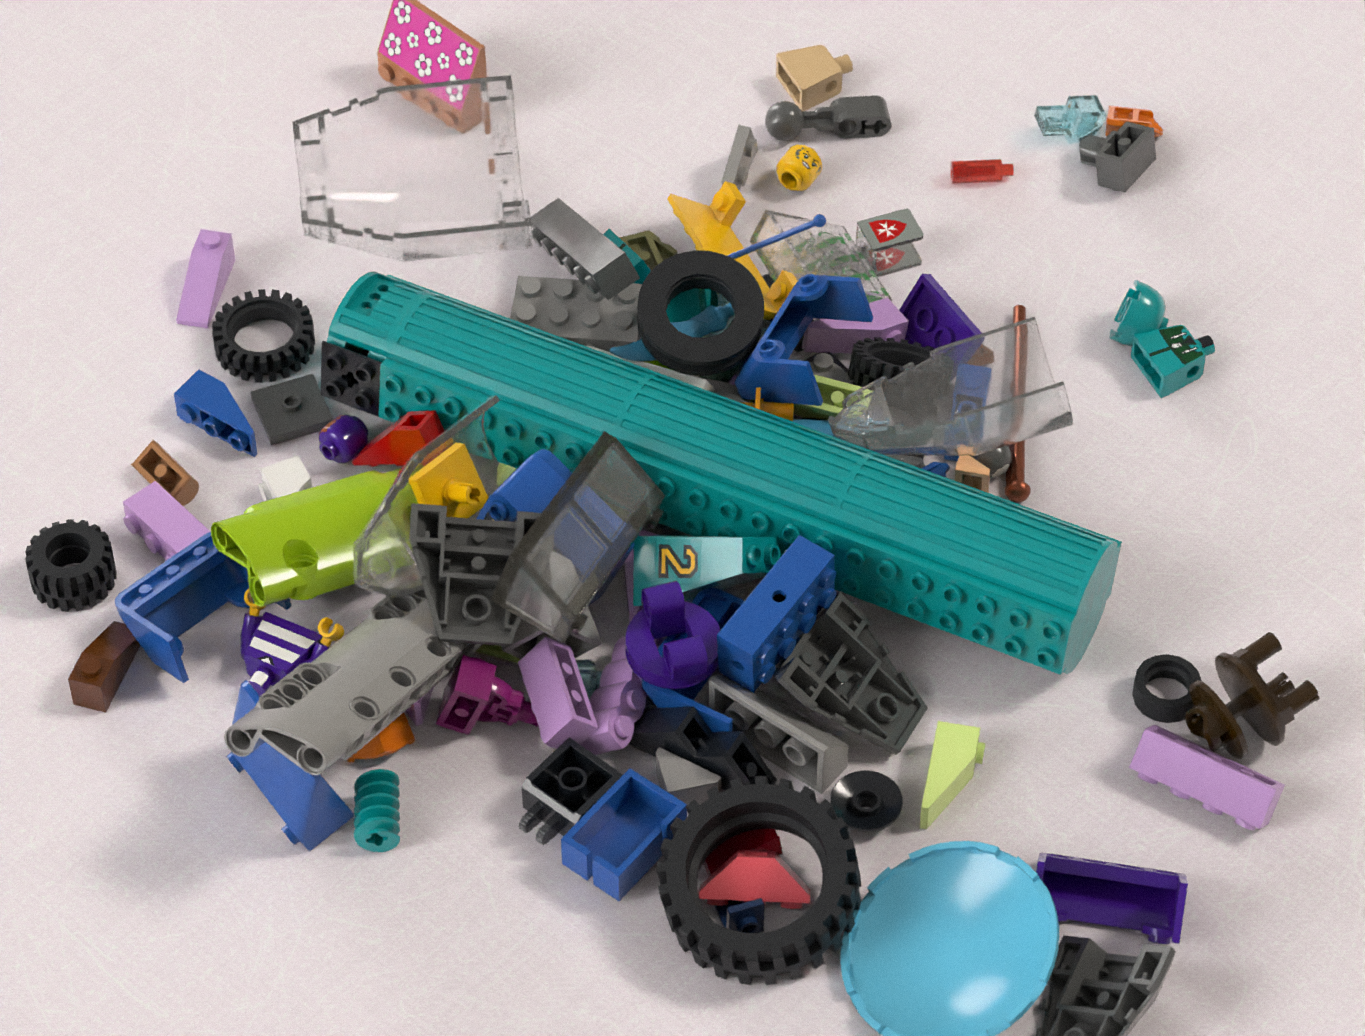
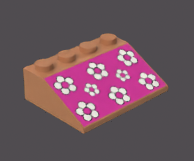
M393 0L377 51L379 75L385 81H389L401 89L405 95L417 100L425 109L431 110L440 116L448 125L454 126L462 133L489 115L485 46L418 0Z

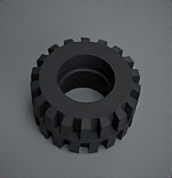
M68 519L66 523L61 524L57 521L52 523V527H44L39 530V536L34 535L31 538V545L27 546L25 551V561L34 595H37V599L41 603L47 602L49 608L55 609L60 607L61 611L69 612L71 608L81 611L84 606L89 605L93 607L97 605L98 599L104 600L108 596L107 590H113L115 586L114 579H117V571L111 541H109L106 532H101L100 527L96 524L89 526L88 521L81 520L79 523H76L74 519ZM80 563L73 567H63L68 564Z

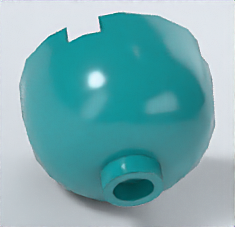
M1138 280L1133 282L1136 290L1129 288L1115 316L1114 321L1120 322L1117 332L1111 329L1109 334L1110 339L1128 346H1132L1134 334L1166 328L1169 321L1168 318L1164 317L1166 305L1160 293Z

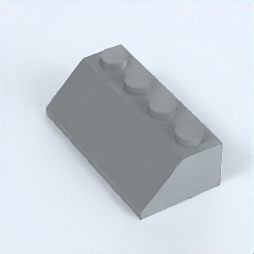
M724 675L712 676L709 679V708L732 718V731H743L760 756L821 794L848 767L849 745L845 744L839 736L829 734L818 727L810 718L800 716L789 709L784 702L771 698L760 691L759 688L753 693Z

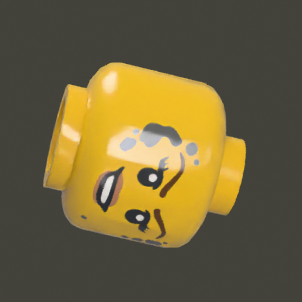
M794 145L789 148L777 163L776 172L779 181L785 188L804 191L812 185L822 172V162L814 149L805 145Z

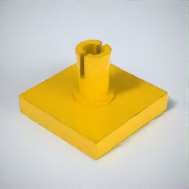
M456 442L408 479L418 503L447 506L446 517L470 518L484 506L489 498L464 443Z

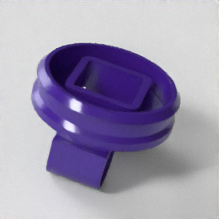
M678 581L642 589L641 603L643 609L632 618L626 631L625 652L631 669L644 681L654 686L668 689L691 687L707 679L718 666L717 634L721 629L715 618L702 607L684 601L683 592ZM686 632L688 638L663 644V658H661L654 640Z

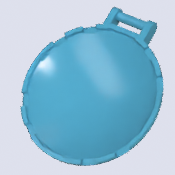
M951 841L914 851L909 854V859L893 869L887 867L867 887L869 892L861 901L860 909L853 911L855 925L851 933L844 931L843 945L841 946V972L847 994L850 996L860 1016L882 1036H996L1012 1026L1031 1008L1051 976L1059 946V922L1053 899L1038 874L1018 856L1016 858L1009 853L1001 851L995 845L974 841Z

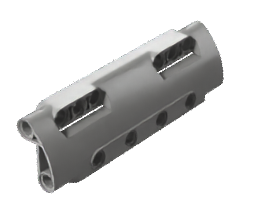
M420 576L418 578H410L377 603L363 622L311 663L300 664L262 694L256 706L225 731V744L233 754L245 757L263 743H268L305 772L311 775L322 774L340 757L347 760L452 672L463 655H472L483 644L439 641Z

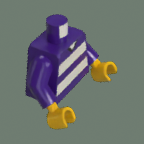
M249 589L244 594L245 603L250 606L249 613L244 615L240 635L241 658L245 661L247 674L251 677L248 682L260 696L271 685L274 686L300 664L311 663L331 647L332 641H338L344 635L343 626L338 623L335 624L333 631L329 633V628L333 621L328 617L321 619L318 624L319 633L266 611L261 616L259 615L260 610L266 606L259 607L253 604Z

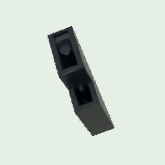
M694 706L645 708L642 716L634 722V732L629 745L656 757V751L659 747L721 776V789L723 790L731 789L730 781L741 778L742 785L755 784V776H766L770 785H774L777 781L743 731L712 732Z

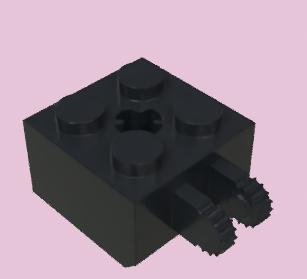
M569 737L529 774L522 784L523 808L528 812L522 816L518 826L519 829L527 833L543 821L545 824L539 828L535 838L542 845L547 844L558 833L564 836L623 774Z

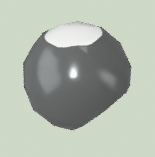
M995 436L981 438L974 446L970 455L990 469V478L998 477L1005 473L1012 462L1009 445L1001 438Z

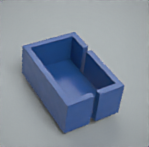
M629 768L561 838L562 864L587 881L593 876V885L617 901H620L662 857L660 848L663 839H673L670 826L676 817L683 821L687 818V804Z

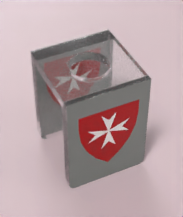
M908 208L857 221L856 253L872 279L910 269L922 264V259L912 242L922 240L924 234Z

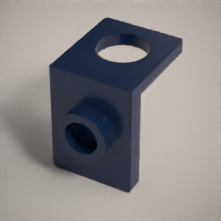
M762 898L743 903L744 901L729 900L728 905H715L723 927L744 933L764 932V902Z

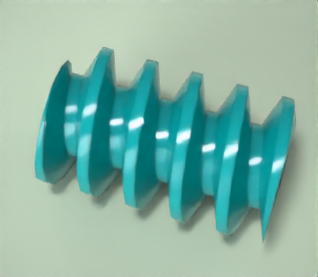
M370 770L361 774L354 783V840L360 847L372 852L390 851L398 846L400 842V836L398 835L400 832V825L398 823L400 820V813L398 811L400 808L398 799L400 796L398 788L400 781L399 776L390 770Z

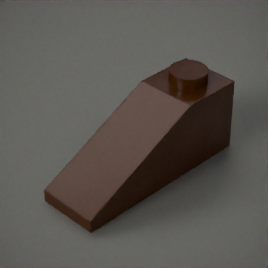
M113 621L81 653L68 678L74 705L107 712L140 648V644L126 624Z

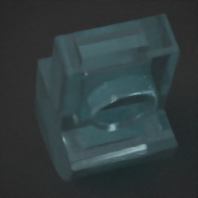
M1097 95L1068 96L1066 105L1037 106L1034 113L1043 136L1064 135L1068 144L1079 143L1083 138L1097 133L1107 117Z

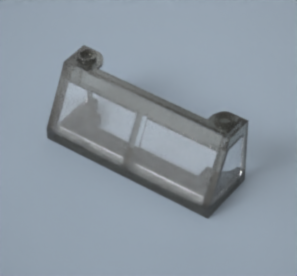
M605 431L602 433L510 554L490 599L563 644L572 632L576 635L580 633L588 619V616L583 614L586 607L642 531L645 532L648 527L655 529L664 514V511L659 508L665 495L617 438Z

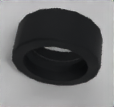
M1169 654L1156 655L1143 661L1136 671L1132 696L1135 706L1143 715L1154 721L1172 723L1184 720L1186 712L1194 707L1189 686L1196 680L1201 681L1199 671L1191 662L1182 657ZM1165 677L1182 683L1188 690V693L1179 699L1168 700L1152 694L1146 688V685L1156 678Z

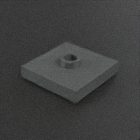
M313 374L250 392L252 402L271 445L318 432L333 420Z

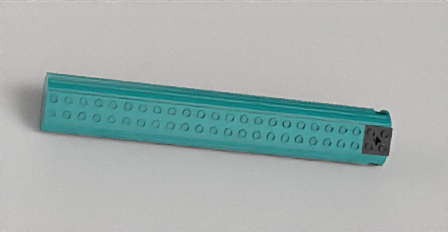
M372 271L361 276L351 286L338 306L329 327L327 342L322 341L321 395L393 423L409 411L436 410L451 445L456 442L464 443L468 451L516 469L529 456L540 449H546L553 453L600 501L692 536L778 537L781 558L795 539L801 535L835 555V590L1059 675L1071 673L1079 664L1097 629L1106 601L1111 595L1122 544L1119 540L389 274L386 276Z

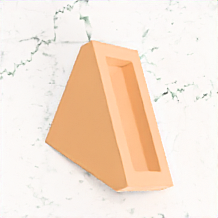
M961 451L956 463L955 481L989 493L990 469L964 451Z

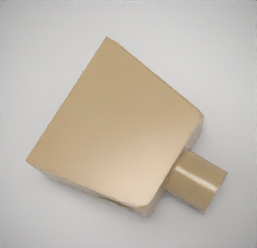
M823 45L776 54V77L802 112L840 94L842 91V75L853 70L852 61L847 54L833 58Z

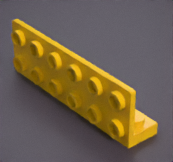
M725 181L720 190L714 195L710 206L674 194L668 196L667 200L673 208L674 215L680 219L684 226V231L693 240L697 251H712L727 256L744 249L730 227L746 203V200L735 184ZM748 254L734 259L752 273L761 288L764 299L763 319H774L798 280L793 273L782 270L777 280L769 288Z

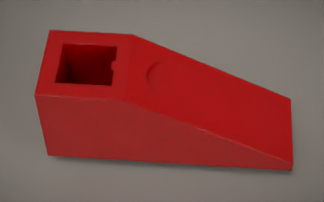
M436 410L409 411L368 442L353 459L352 463L354 466L369 465L370 467L395 464L396 466L406 464L427 465L443 453L450 445V442Z

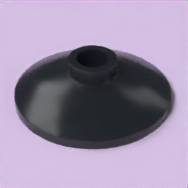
M856 771L842 777L835 784L831 792L830 804L834 807L836 818L842 817L848 828L859 832H875L889 827L897 820L902 811L903 798L897 784L886 775L875 771Z

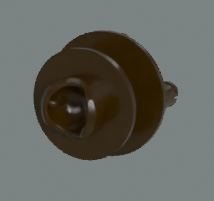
M1266 633L1246 648L1239 649L1233 654L1223 652L1216 656L1215 667L1217 674L1231 700L1227 704L1204 682L1196 680L1190 684L1189 692L1194 707L1186 712L1185 721L1192 734L1207 740L1211 751L1215 752L1223 747L1237 759H1242L1248 755L1246 739L1236 721L1240 716L1246 720L1263 740L1271 745L1278 746L1284 741L1285 725L1295 719V714L1320 699L1317 689L1309 680H1305L1303 684L1295 688L1291 680L1286 683L1288 676L1283 672L1267 684L1257 671L1258 665L1282 650L1278 638L1273 633Z

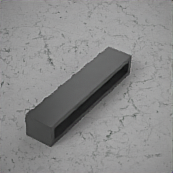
M557 198L528 218L533 228L530 231V235L539 247L543 246L548 255L554 256L561 266L564 265L571 275L575 274L583 285L586 284L594 295L599 292L609 300L640 278L626 253L561 199Z

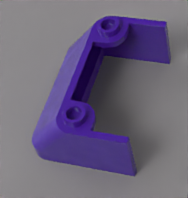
M1039 853L1036 873L1047 887L1053 899L1058 922L1067 921L1068 919L1140 930L1142 933L1148 934V941L1170 944L1172 939V943L1180 944L1188 887L1185 874L1066 855Z

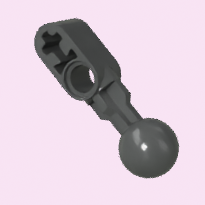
M876 95L841 97L834 100L829 107H820L815 111L803 112L796 104L789 101H781L772 105L765 116V126L769 134L782 141L794 139L801 133L803 128H816L818 131L831 130L840 138H865L883 136L892 127L886 101L883 97Z

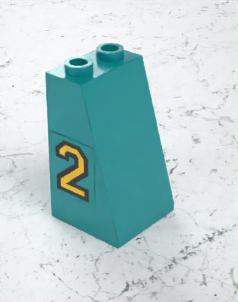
M634 536L633 606H642V589L672 581L679 582L684 601L694 599L704 589L718 588L723 590L764 577L780 559L778 537Z

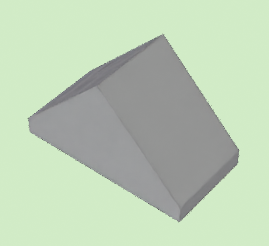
M660 747L657 749L656 775L660 788L687 805L694 799L699 805L708 799L706 791L717 786L719 793L721 792V776Z

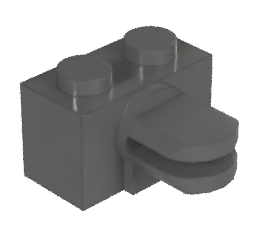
M1126 121L1118 131H1112L1106 138L1094 135L1087 136L1079 143L1081 163L1096 167L1098 186L1126 192L1156 160L1154 128Z

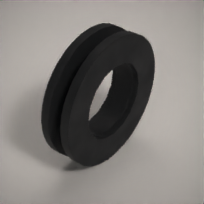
M702 250L676 254L659 263L648 274L641 286L637 307L639 335L649 353L661 364L676 372L694 376H709L728 371L742 363L753 352L759 342L764 317V299L761 288L755 277L745 266L724 254ZM694 288L710 289L721 294L731 304L735 315L730 326L722 333L708 338H699L679 332L670 323L666 309L671 300L681 292Z

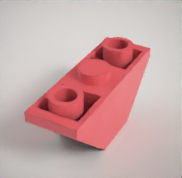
M738 850L700 884L699 899H707V904L728 905L729 900L744 901L743 903L759 898H762L764 906L766 902H780V907L788 909L802 908L803 903L810 904V888L775 851Z

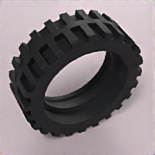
M755 776V784L742 785L741 778L731 780V789L719 793L717 786L707 790L708 799L699 805L694 799L686 806L688 817L684 821L676 817L671 824L673 839H663L660 849L664 860L663 862H657L660 898L671 930L675 932L679 945L684 952L690 950L695 963L703 969L709 963L713 966L717 977L726 980L729 973H734L738 975L740 984L746 985L752 984V977H764L766 985L777 984L776 976L789 973L791 980L802 977L800 968L810 963L815 969L823 965V953L827 949L836 953L843 945L840 935L842 931L851 933L855 925L853 911L860 909L861 896L859 887L862 885L854 842L849 837L848 827L843 818H836L833 805L826 799L820 804L817 803L814 790L804 786L801 792L795 791L792 781L783 778L780 779L779 785L768 784L766 776ZM758 829L781 830L807 841L816 852L821 863L822 887L815 903L799 919L777 930L763 933H744L720 926L705 912L698 895V874L704 861L720 844L735 835Z

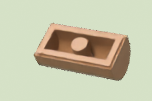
M152 440L131 464L150 484L156 481L182 506L190 503L198 493L199 483L155 440Z

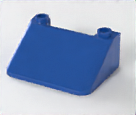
M247 680L240 684L232 725L252 710L261 697ZM263 743L245 757L237 756L232 752L226 756L239 773L245 769L286 823L281 829L294 845L301 842L310 852L354 816L351 809L321 774L311 775L305 772L268 743Z

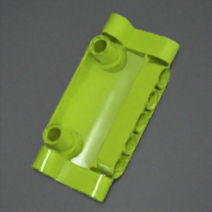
M412 464L385 473L371 470L254 504L248 507L244 514L214 522L211 526L213 543L218 551L248 569L250 594L254 603L259 607L288 598L309 600L320 594L417 565L409 540L411 503H419L408 479L426 465Z

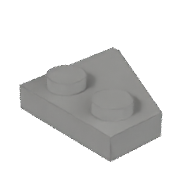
M738 125L721 181L722 185L725 181L735 184L739 191L741 186L746 184L749 168L758 150L757 140L754 139L751 127Z

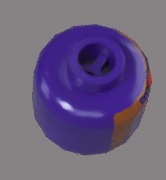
M341 414L328 423L319 432V448L322 455L326 459L340 464H346L356 457L368 444V429L364 422L356 416Z

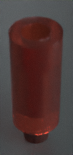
M1001 159L951 161L950 164L952 184L1002 182L1003 176H1013L1014 174L1013 164H1002Z

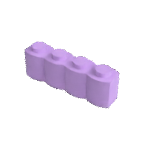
M626 636L616 642L612 652V662L606 665L601 674L600 688L593 692L589 700L598 729L580 745L594 755L625 748L633 736L634 722L642 716L645 709L646 696L648 695L642 687V679L635 674L627 661L625 652ZM663 638L654 640L657 649L664 641Z

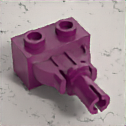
M462 656L444 689L436 725L466 735L470 734L477 721H500L512 726L513 723H517L519 720L539 728L536 716L531 709V702L525 701L523 692L512 689L508 683L495 677L496 665L487 663L478 657Z

